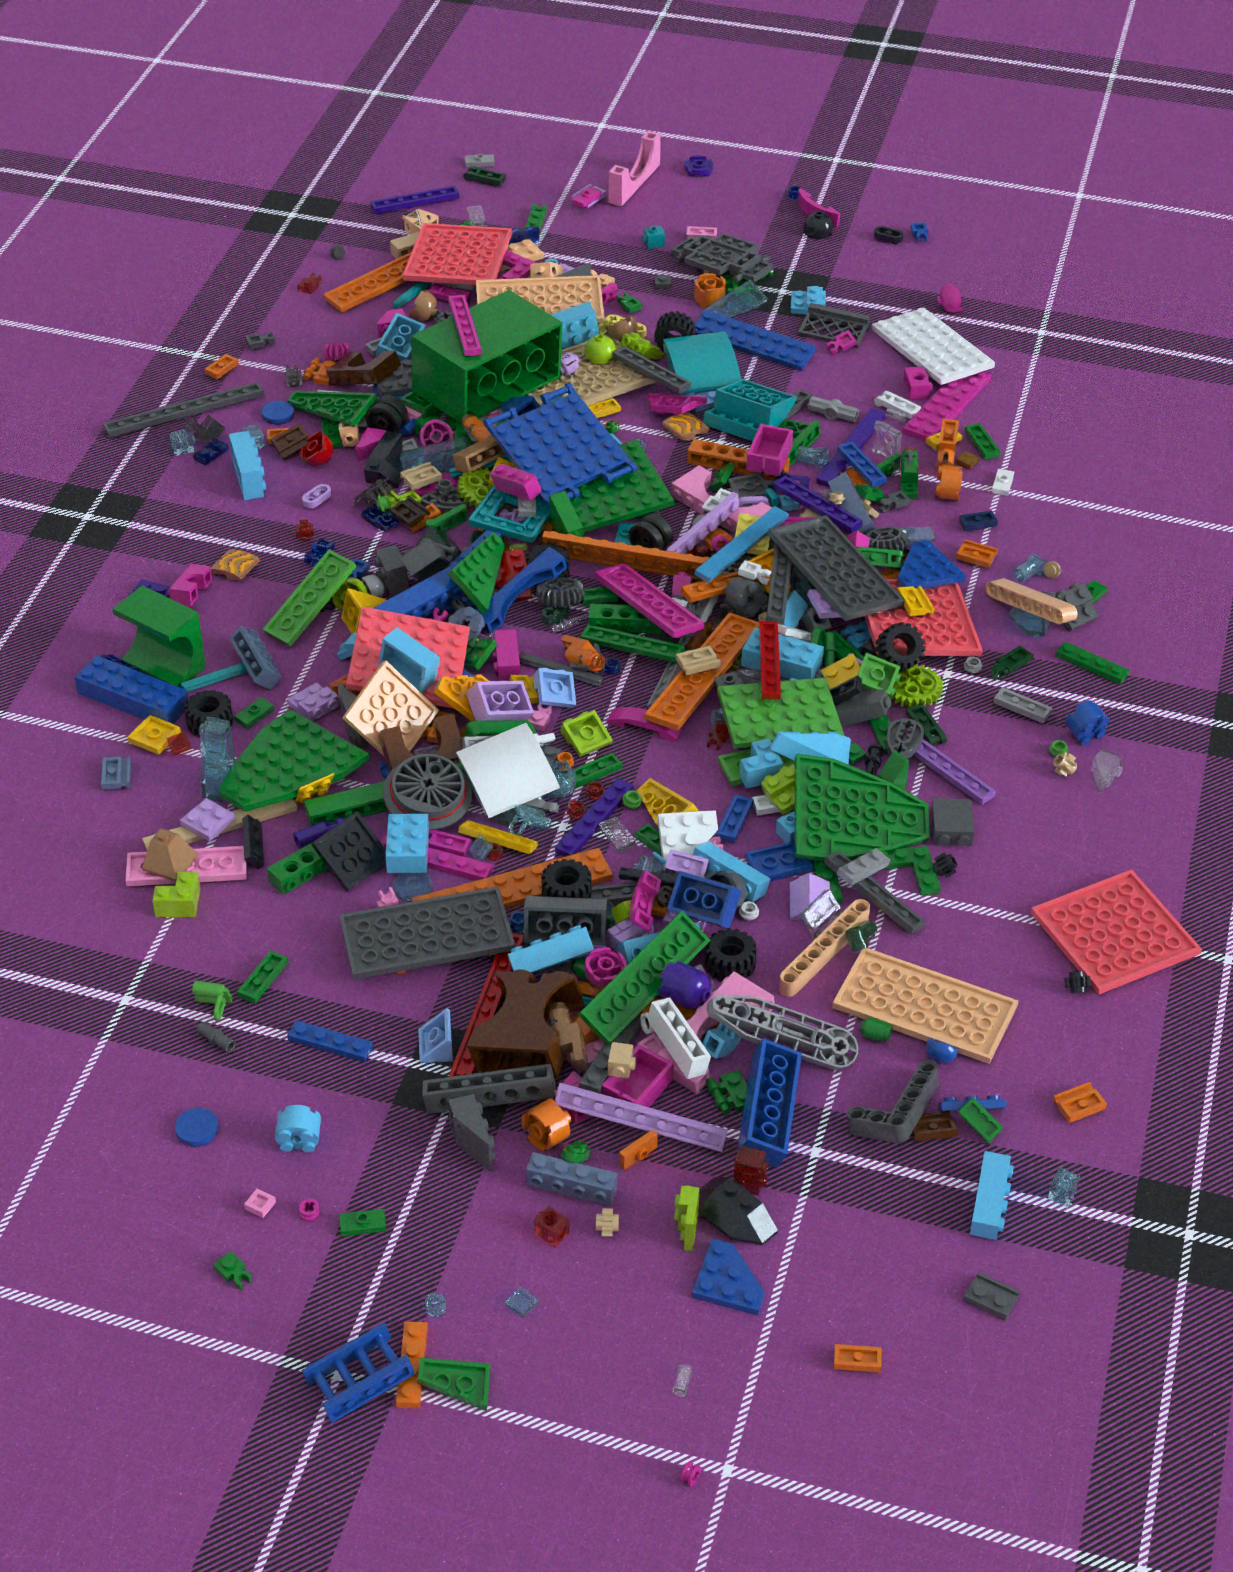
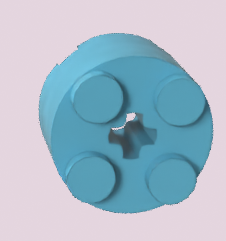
M290 1105L285 1107V1111L281 1112L280 1110L277 1115L275 1141L280 1145V1150L290 1152L293 1149H302L304 1152H313L319 1142L321 1115L317 1111L315 1113L311 1112L310 1107L303 1105Z

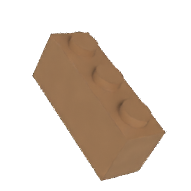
M489 436L453 454V459L457 471L470 473L506 453L493 436Z

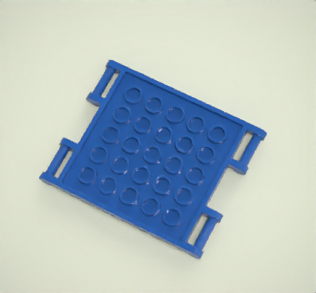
M567 383L565 387L551 393L542 394L541 400L544 406L519 416L516 409L511 407L504 413L492 418L483 419L486 429L516 468L536 475L542 490L538 496L548 509L549 495L565 490V492H568L569 499H575L580 497L577 487L599 477H602L609 484L620 476L637 471L636 464L629 459L574 390L572 383ZM565 393L569 394L553 402L551 401V399L556 398ZM511 417V420L494 427L493 424Z

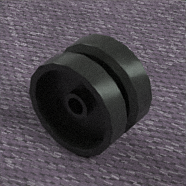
M382 395L367 411L366 423L369 428L398 433L408 418V411L398 398L391 395Z
M648 514L630 528L629 541L632 546L640 545L644 548L664 550L671 545L673 532L667 521L661 516Z

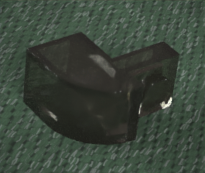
M209 415L201 425L189 416L184 419L188 424L186 427L194 432L192 436L201 442L214 441L225 429L224 426Z

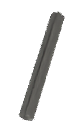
M521 652L519 655L520 663L536 668L573 672V679L598 687L603 683V677L600 675L572 669L570 666Z

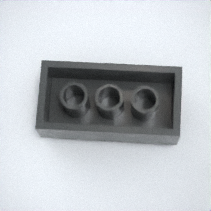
M526 896L524 904V943H531L542 939V942L549 940V936L561 932L564 935L569 933L570 928L580 925L581 928H587L592 945H605L607 899Z

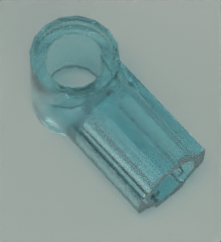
M800 445L796 453V459L815 464L817 469H824L830 462V451L825 447L814 449Z
M1032 553L1023 564L1014 569L1013 574L1019 582L1027 580L1036 573L1042 575L1044 573L1043 567L1048 561Z

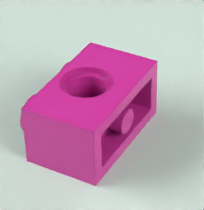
M924 366L904 369L903 382L910 400L928 399L930 392H932V383L929 382V375L925 372Z

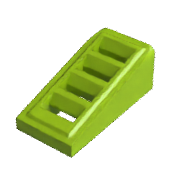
M631 900L624 901L612 908L611 913L616 923L629 918Z

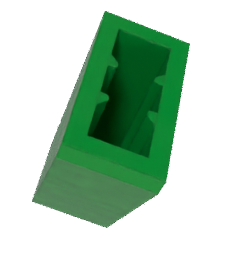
M565 490L549 495V523L556 532L583 537V526Z

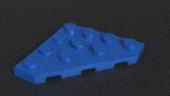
M922 540L913 543L898 575L897 584L900 587L914 586L918 588L921 586L923 589L965 582L966 575L929 540Z

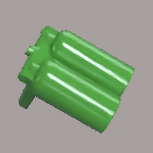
M197 980L193 984L192 993L195 995V1001L215 1004L214 1020L219 1021L223 1015L225 1004L233 1002V995L230 994L229 989L225 988L223 984Z

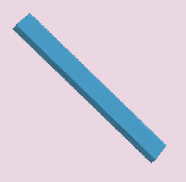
M774 506L698 567L694 575L708 583L711 582L765 538L770 528L778 527L786 521L789 514Z

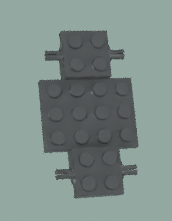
M725 233L720 234L714 239L708 235H701L698 238L689 237L671 249L672 255H675V262L685 259V264L716 275H722L730 269V275L734 276L733 281L736 283L741 279L753 283L757 282L773 270V264L767 263L770 261L769 255L761 258L760 254L755 253L759 250L758 244Z

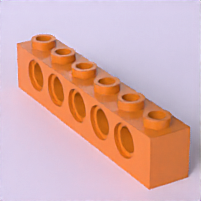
M693 439L688 449V464L719 470L732 461L736 465L732 473L742 475L759 473L746 470L748 449L699 439ZM790 458L786 459L779 476L764 474V471L760 475L766 480L776 478L777 481L787 476Z

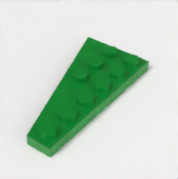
M294 391L287 399V402L291 403L295 408L355 427L375 403L377 396L376 393Z
M494 532L447 573L483 614L489 609L505 547L502 539Z

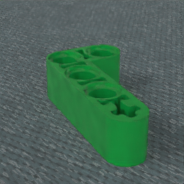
M527 720L471 721L466 725L462 737L496 736L524 723H527L533 734L537 732L532 723Z

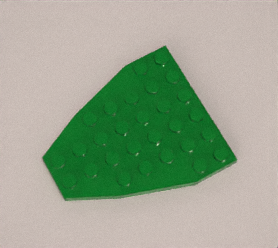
M290 709L261 729L234 762L218 793L221 798L247 812L298 796L299 788L334 773V777L331 783L340 780L370 760L369 753Z
M796 754L795 858L825 861L827 856L839 850L852 860L876 848L879 851L889 852L928 841L930 837L928 803L891 782L839 760Z

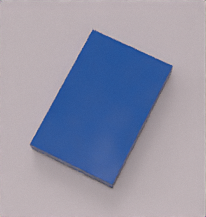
M795 841L745 852L744 856L747 864L771 879L770 882L814 871L811 860L795 858Z

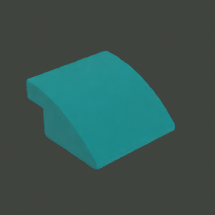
M725 331L663 339L668 370L691 382V388L683 393L719 389L741 379L737 359Z
M740 379L716 389L714 408L704 413L703 423L709 427L753 441L760 424L779 427L790 412L797 397L745 379Z

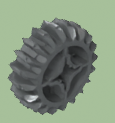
M884 526L873 528L864 533V535L870 538L869 548L900 550L903 552L907 550L909 539L907 532L903 528Z
M565 577L543 581L537 585L536 590L539 604L549 608L574 606L580 603L584 596V588L581 581Z

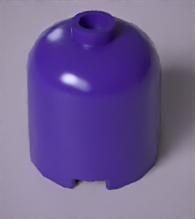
M677 961L675 964L669 963L660 976L663 982L662 987H658L659 996L662 999L671 998L676 1005L687 1009H697L708 1001L711 996L709 977L704 972L681 961Z

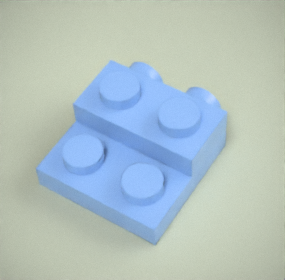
M539 668L534 673V688L539 695V704L568 708L576 706L573 672Z

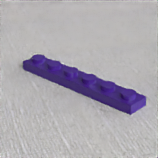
M454 185L370 202L374 213L382 214L387 211H397L403 208L460 198V195Z
M787 476L774 483V489L820 516L827 515L834 524L849 533L862 526L863 520Z
M617 778L555 846V853L564 857L577 854L623 803V795L628 791L634 790V785Z

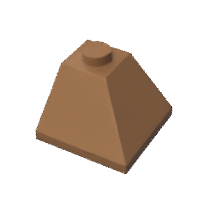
M160 828L150 840L142 869L143 871L176 882L178 872H185L196 859L197 853L179 834Z

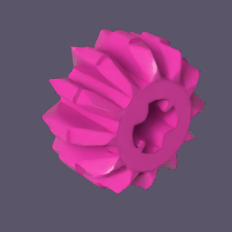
M348 343L325 344L323 350L326 360H340L351 352Z

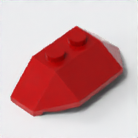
M523 549L503 552L494 587L499 590L502 589L504 585L527 567ZM531 587L521 593L514 601L532 599Z

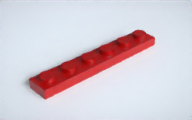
M759 621L761 699L780 700L778 622Z

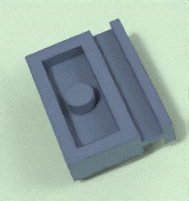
M131 756L123 759L122 757L103 758L102 790L120 789L122 786L130 788Z

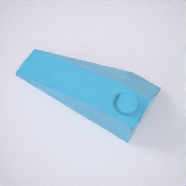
M778 732L769 748L794 761L796 754L833 758L848 764L851 739L836 732H828V734H819L818 732H811V734Z

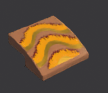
M690 412L674 415L662 422L665 428L681 440H693L696 434H706L710 428Z
M229 549L211 567L212 575L225 574L228 580H242L261 560L251 553Z

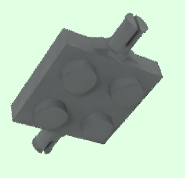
M754 473L728 479L727 484L729 488L724 490L737 493L738 498L764 496L765 489L774 486L777 480L776 478L765 480L760 473Z

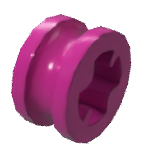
M717 535L712 539L711 546L714 550L719 551L729 542L725 537ZM718 540L724 542L722 547L716 546Z
M310 1198L303 1200L299 1205L300 1217L304 1221L309 1222L316 1220L320 1214L319 1203Z
M689 1461L682 1470L680 1481H687L689 1486H693L700 1475L701 1466H694V1463Z

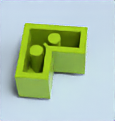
M178 872L175 886H155L152 900L155 917H196L201 889L198 872Z

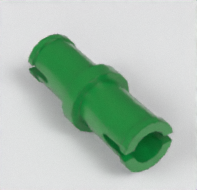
M826 632L823 635L824 668L835 663L837 648L835 647V634L833 632Z

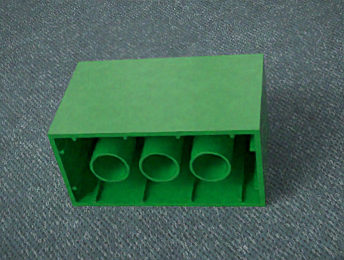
M507 290L469 308L481 346V355H464L453 316L423 331H418L412 335L411 339L412 392L424 400L426 399L427 402L433 403V406L464 425L466 419L472 416L479 419L501 408V404L509 398L524 396L560 378L562 322L514 292Z

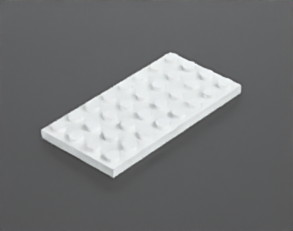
M919 308L918 310L906 312L872 324L871 330L916 366H924L925 372L940 385L995 368V362L925 308Z

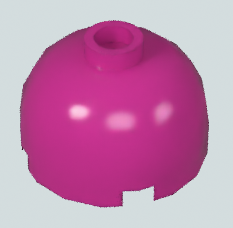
M956 281L945 284L940 290V297H937L939 307L942 306L948 313L963 311V307L960 308L962 301L958 286L954 287Z
M438 419L425 423L419 435L422 446L432 453L445 451L453 440V432L450 426Z
M605 947L597 948L589 953L584 967L585 975L593 986L605 988L627 966L626 959L620 952L615 953L611 951V948Z

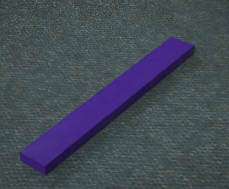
M871 408L844 444L852 441L861 450L886 418V412ZM838 451L817 477L816 483L830 487L828 482L839 476L841 472L843 473L849 466V463Z

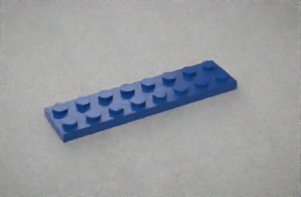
M704 310L694 324L696 326L695 335L725 331L734 349L800 371L804 369L816 352L815 345L708 310Z

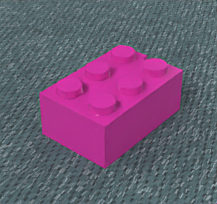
M760 424L747 453L746 470L759 473L764 471V474L779 476L792 448L793 430Z
M638 1044L633 1050V1057H636L635 1070H631L630 1077L617 1078L610 1076L602 1084V1093L606 1096L650 1107L674 1078V1063Z

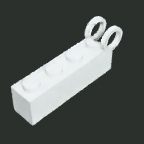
M671 998L653 1001L649 1013L646 1012L641 1015L640 1022L643 1031L646 1034L655 1031L687 1079L705 1075L711 1056ZM646 1018L649 1021V1029L646 1025Z

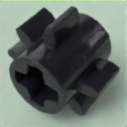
M944 852L934 858L936 862L933 863V868L939 876L944 875L947 878L956 873L954 868L958 864L952 854L946 856Z
M1085 971L1069 972V977L1065 978V987L1071 988V993L1087 992L1086 986H1091L1090 976H1085Z

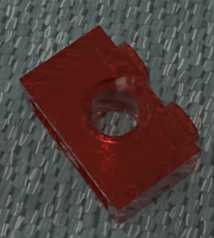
M740 1145L734 1162V1180L751 1194L759 1196L761 1187H766L768 1179L766 1173L769 1161H765L766 1151Z

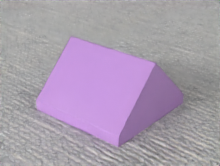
M810 873L790 882V920H830V882Z

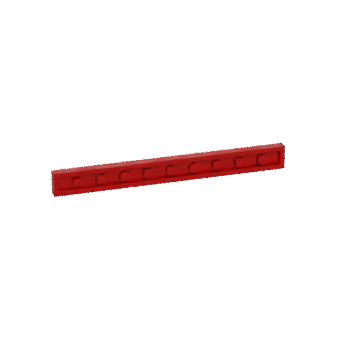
M512 934L515 947L523 946L524 936ZM511 951L496 954L448 1077L474 1074L476 1068L467 1045L474 1028L485 1023L498 1012L503 995L495 974L496 971L513 972L508 959V954Z

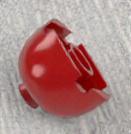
M316 432L308 437L306 440L308 443L301 448V458L314 466H320L329 462L334 449L330 438L321 432Z

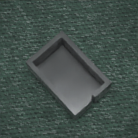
M430 538L421 540L416 548L413 550L412 548L408 549L403 553L404 556L400 558L411 576L421 582L435 574L430 566L431 563H433L437 571L451 563L442 547Z

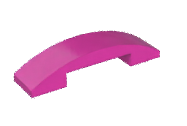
M801 188L798 190V204L804 213L809 215L816 211H822L830 216L833 226H839L840 213L831 207L825 209L811 200L808 192Z
M635 707L615 708L606 721L607 724L622 728L627 723L658 731L660 738L677 742L683 730V727L676 731L645 720L647 710Z
M644 870L631 899L629 917L632 923L649 933L653 923V917L650 916L653 899L659 893L661 880L647 870Z

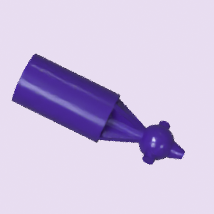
M338 818L335 823L320 822L294 832L293 838L297 847L302 849L345 819Z

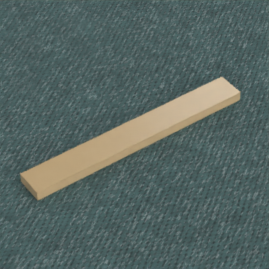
M291 798L247 812L241 809L231 811L235 814L236 820L219 834L243 828L242 818L247 814L262 822L298 811L294 799ZM182 826L168 830L179 834L187 844L204 839ZM155 834L142 838L146 851L148 850L150 840Z

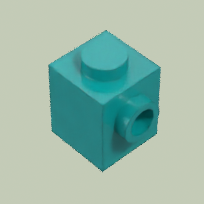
M661 226L644 228L642 242L646 245L647 249L665 247V232Z

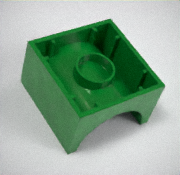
M143 585L112 609L113 615L137 626L134 642L126 655L121 659L122 665L180 688L182 682L193 679L206 668L199 614L197 611Z

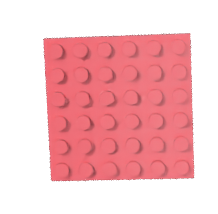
M423 223L404 270L403 280L473 286L476 285V280L496 279L512 236V228Z
M886 579L897 591V588L900 587L897 584V579ZM958 583L923 589L935 608L933 615L926 613V615L909 616L905 607L901 606L864 616L874 648L878 646L875 644L876 640L879 639L878 636L885 629L895 623L904 622V625L907 623L912 624V628L916 626L918 628L917 632L923 634L921 638L925 639L926 642L923 644V646H926V650L922 652L924 656H981L983 652ZM894 638V650L899 655H907L908 648L905 642Z
M362 606L346 689L363 690L380 666L378 662L382 639L394 629L399 628L440 657L439 666L436 670L435 684L422 694L433 705L453 708L436 695L434 690L438 680L443 676L454 678L463 674L470 627Z
M1132 869L1031 908L1032 916L1078 971H1085V976H1090L1091 987L1098 995L1201 954L1202 948Z

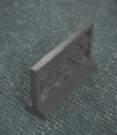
M810 303L808 313L798 331V335L830 342L835 341V335L850 330L852 336L857 339L856 345L852 347L859 348L865 332H868L870 328V316ZM818 324H821V325H822V327L817 328V329L814 327L815 325H818ZM809 327H811L812 331L809 332L804 331V329H807ZM836 327V331L830 332L829 329ZM822 331L827 332V334L821 335L819 333Z

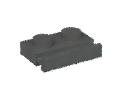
M978 1272L977 1277L964 1295V1302L1006 1321L1016 1300L1020 1296V1291Z

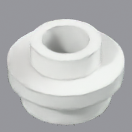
M744 902L739 908V915L745 920H753L758 917L759 909L754 902Z

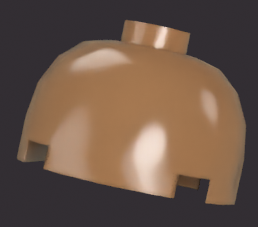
M425 289L421 291L414 302V310L412 308L410 310L409 317L420 322L427 321L431 317L434 318V315L438 312V309H436L437 301L434 295Z
M635 316L618 321L614 325L607 326L606 330L610 338L621 342L624 334L637 333L638 325Z

